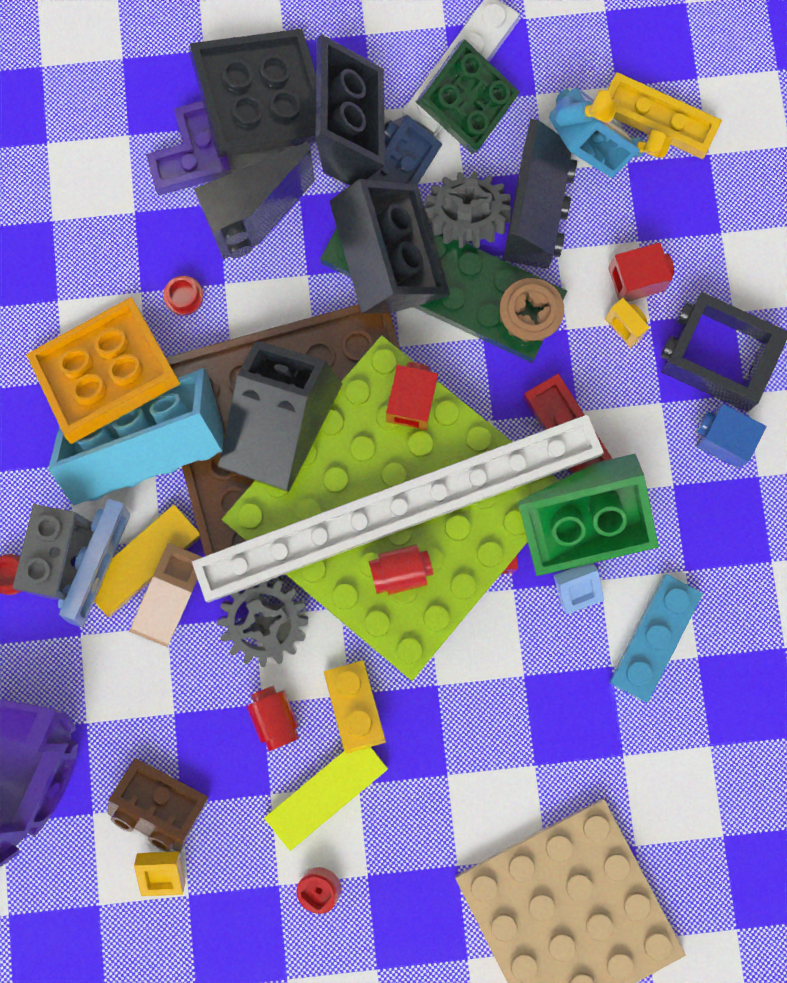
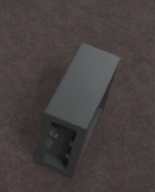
M33 504L12 589L58 601L59 599L65 600L67 594L62 593L66 585L72 584L77 570L72 565V560L77 557L83 546L88 547L94 533L91 531L92 522L73 511Z

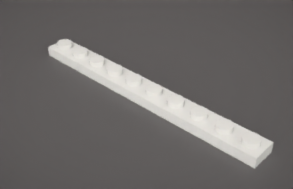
M587 414L194 560L192 564L205 601L209 603L600 457L604 452Z

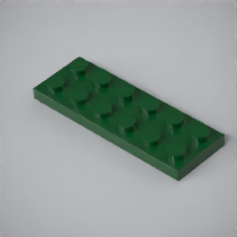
M336 227L320 258L321 264L351 278ZM443 233L437 236L433 235L450 295L439 300L414 306V308L533 364L543 341L524 342L521 338L510 335L500 319V302L505 291L515 282L527 278L544 279L467 243L463 248H459L458 240L455 239L445 244L443 243ZM550 283L557 289L564 300L567 290ZM526 296L525 310L520 312L519 315H529L531 320L537 325L538 312L543 310V308L533 307Z

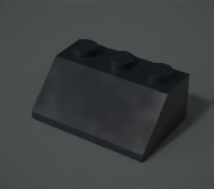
M321 34L317 38L316 142L323 173L351 186L359 179L367 180L385 166L384 69Z
M530 119L523 148L503 261L549 269L553 256L560 257L565 234L558 233L560 219L567 220L571 197L564 196L566 183L573 184L578 160L571 159L572 153L558 133L536 119Z
M359 179L329 201L362 314L394 313L450 295L417 184Z

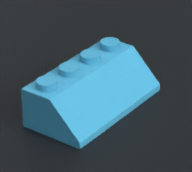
M205 368L179 377L180 385L73 444L68 442L59 426L48 470L73 505L88 500H98L107 493L124 487H134L145 479L159 474H170L181 466L197 460H208L217 453L222 452L224 426Z

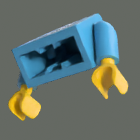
M566 88L558 94L556 106L549 115L551 123L571 153L608 177L613 178L633 157H641L643 153L657 158L666 156L672 138L656 130H650L646 143L641 137H629L614 118L621 101L610 99V92L599 90L595 99L579 88Z

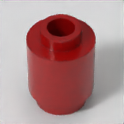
M417 544L378 554V559L368 561L377 594L387 592L389 596L427 586L426 577L434 575L428 551L419 552Z
M273 685L251 694L253 703L247 705L246 708L260 743L265 742L268 751L277 749L300 738L296 730L300 726L285 690L277 693Z

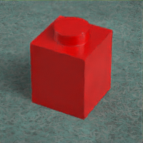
M660 242L616 254L608 267L619 301L624 298L629 302L664 292L674 276L672 258L668 253L664 254Z
M408 362L406 366L397 365L386 411V422L427 430L438 373L431 372L429 366L416 362Z

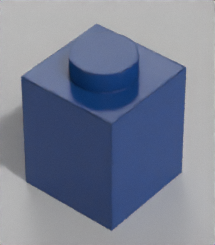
M722 404L713 413L707 411L696 430V433L701 435L696 447L739 469L750 461L767 426Z

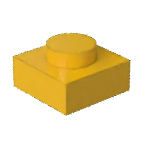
M624 298L611 307L605 318L608 324L630 348L638 343L650 328L646 323L647 318L642 310L635 304L629 305Z
M179 851L137 853L134 869L141 896L183 895L186 881Z

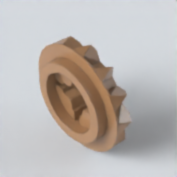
M527 278L515 282L505 291L500 302L501 322L508 329L510 335H515L524 342L536 340L542 342L557 331L564 317V303L560 293L550 283L541 279ZM526 296L533 307L543 308V310L538 312L537 325H535V322L531 320L529 315H519L520 312L525 310Z

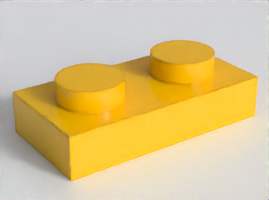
M361 660L323 671L345 753L348 754L386 743L364 661Z

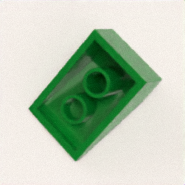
M635 453L594 463L518 501L536 576L659 548L645 476Z

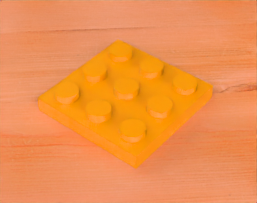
M132 297L26 354L62 433L70 444L180 385L178 378Z

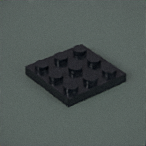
M303 29L190 43L189 55L218 158L296 146L305 142L308 144L316 143V73Z

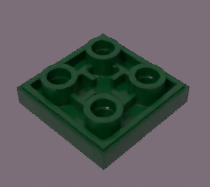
M463 39L456 45L415 102L473 154L478 152L520 92L471 44Z

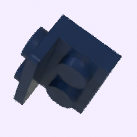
M408 115L394 121L390 119L385 123V166L367 180L418 185L443 144Z

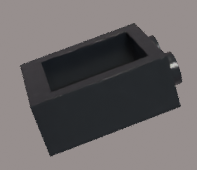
M703 292L699 294L693 303L686 301L676 323L682 325L677 338L669 337L660 357L666 360L661 373L743 411L749 412L760 402L786 344L787 330ZM702 315L762 342L743 385L682 358Z

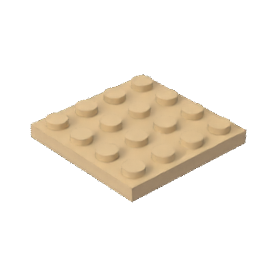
M603 798L454 876L507 983H637L686 956Z

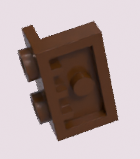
M135 758L109 798L107 814L111 816V821L119 828L128 832H132L135 829L148 836V841L156 848L165 852H170L172 849L181 853L186 839L205 808L209 797Z

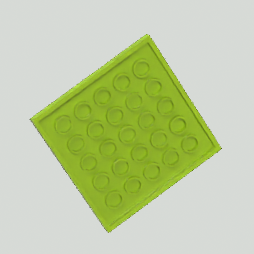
M381 335L341 381L343 385L290 491L286 492L254 481L221 520L244 540L248 541L512 443V441L438 381L427 430L386 422V411L397 365L406 366L408 362L414 361ZM551 474L289 572L286 575L409 680L413 681L528 542L518 501L560 480ZM417 544L419 552L428 551L434 575L426 577L427 586L389 596L387 592L376 593L368 561L378 559V554Z

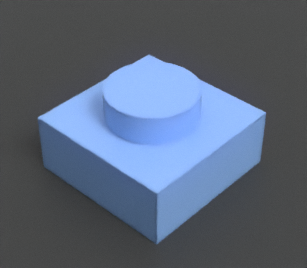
M594 563L574 567L554 575L560 604L566 615L604 601L599 573Z

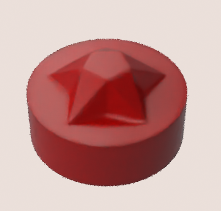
M315 867L304 874L297 885L296 892L299 902L306 910L315 914H324L332 910L341 896L342 889L338 877L332 871L322 867Z

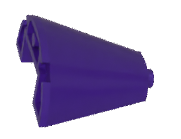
M0 699V867L17 856L19 848L16 846L28 834L36 837L51 817L69 783L78 743L71 739V733L76 729L75 724L65 713L54 708Z

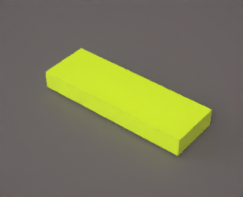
M371 747L348 754L343 751L266 815L264 819L288 850L291 851L387 771L388 768Z

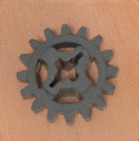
M458 172L457 180L452 181L447 177L442 178V187L433 185L431 187L432 196H426V215L429 225H432V234L437 236L443 233V243L445 244L450 243L453 239L458 240L459 248H463L466 241H472L474 247L478 248L480 247V240L484 238L488 242L493 243L495 241V232L504 234L506 232V223H510L511 220L510 194H504V185L502 183L493 186V177L490 175L484 180L478 179V172H473L470 178H465L461 172Z
M278 578L274 585H268V581H265L259 585L246 588L244 591L230 594L234 602L223 600L220 608L228 612V615L221 616L217 620V625L228 627V630L221 635V641L232 640L234 644L229 653L233 656L240 650L245 653V664H248L253 656L259 657L261 667L266 666L267 659L271 656L280 664L283 661L282 652L284 650L292 655L297 652L293 640L304 641L306 638V634L298 629V626L307 625L309 617L299 615L298 613L306 607V603L304 600L294 602L293 597L297 591L295 587L288 589L286 592L281 589L283 584L282 578ZM263 594L272 595L280 599L282 603L276 605L266 601ZM246 600L249 613L247 617L236 623L237 609ZM258 612H262L264 617H275L271 620L269 629H265L262 624H253L256 621ZM291 619V628L287 636L281 641L278 629L281 624ZM251 637L261 641L264 647L255 646L245 639Z

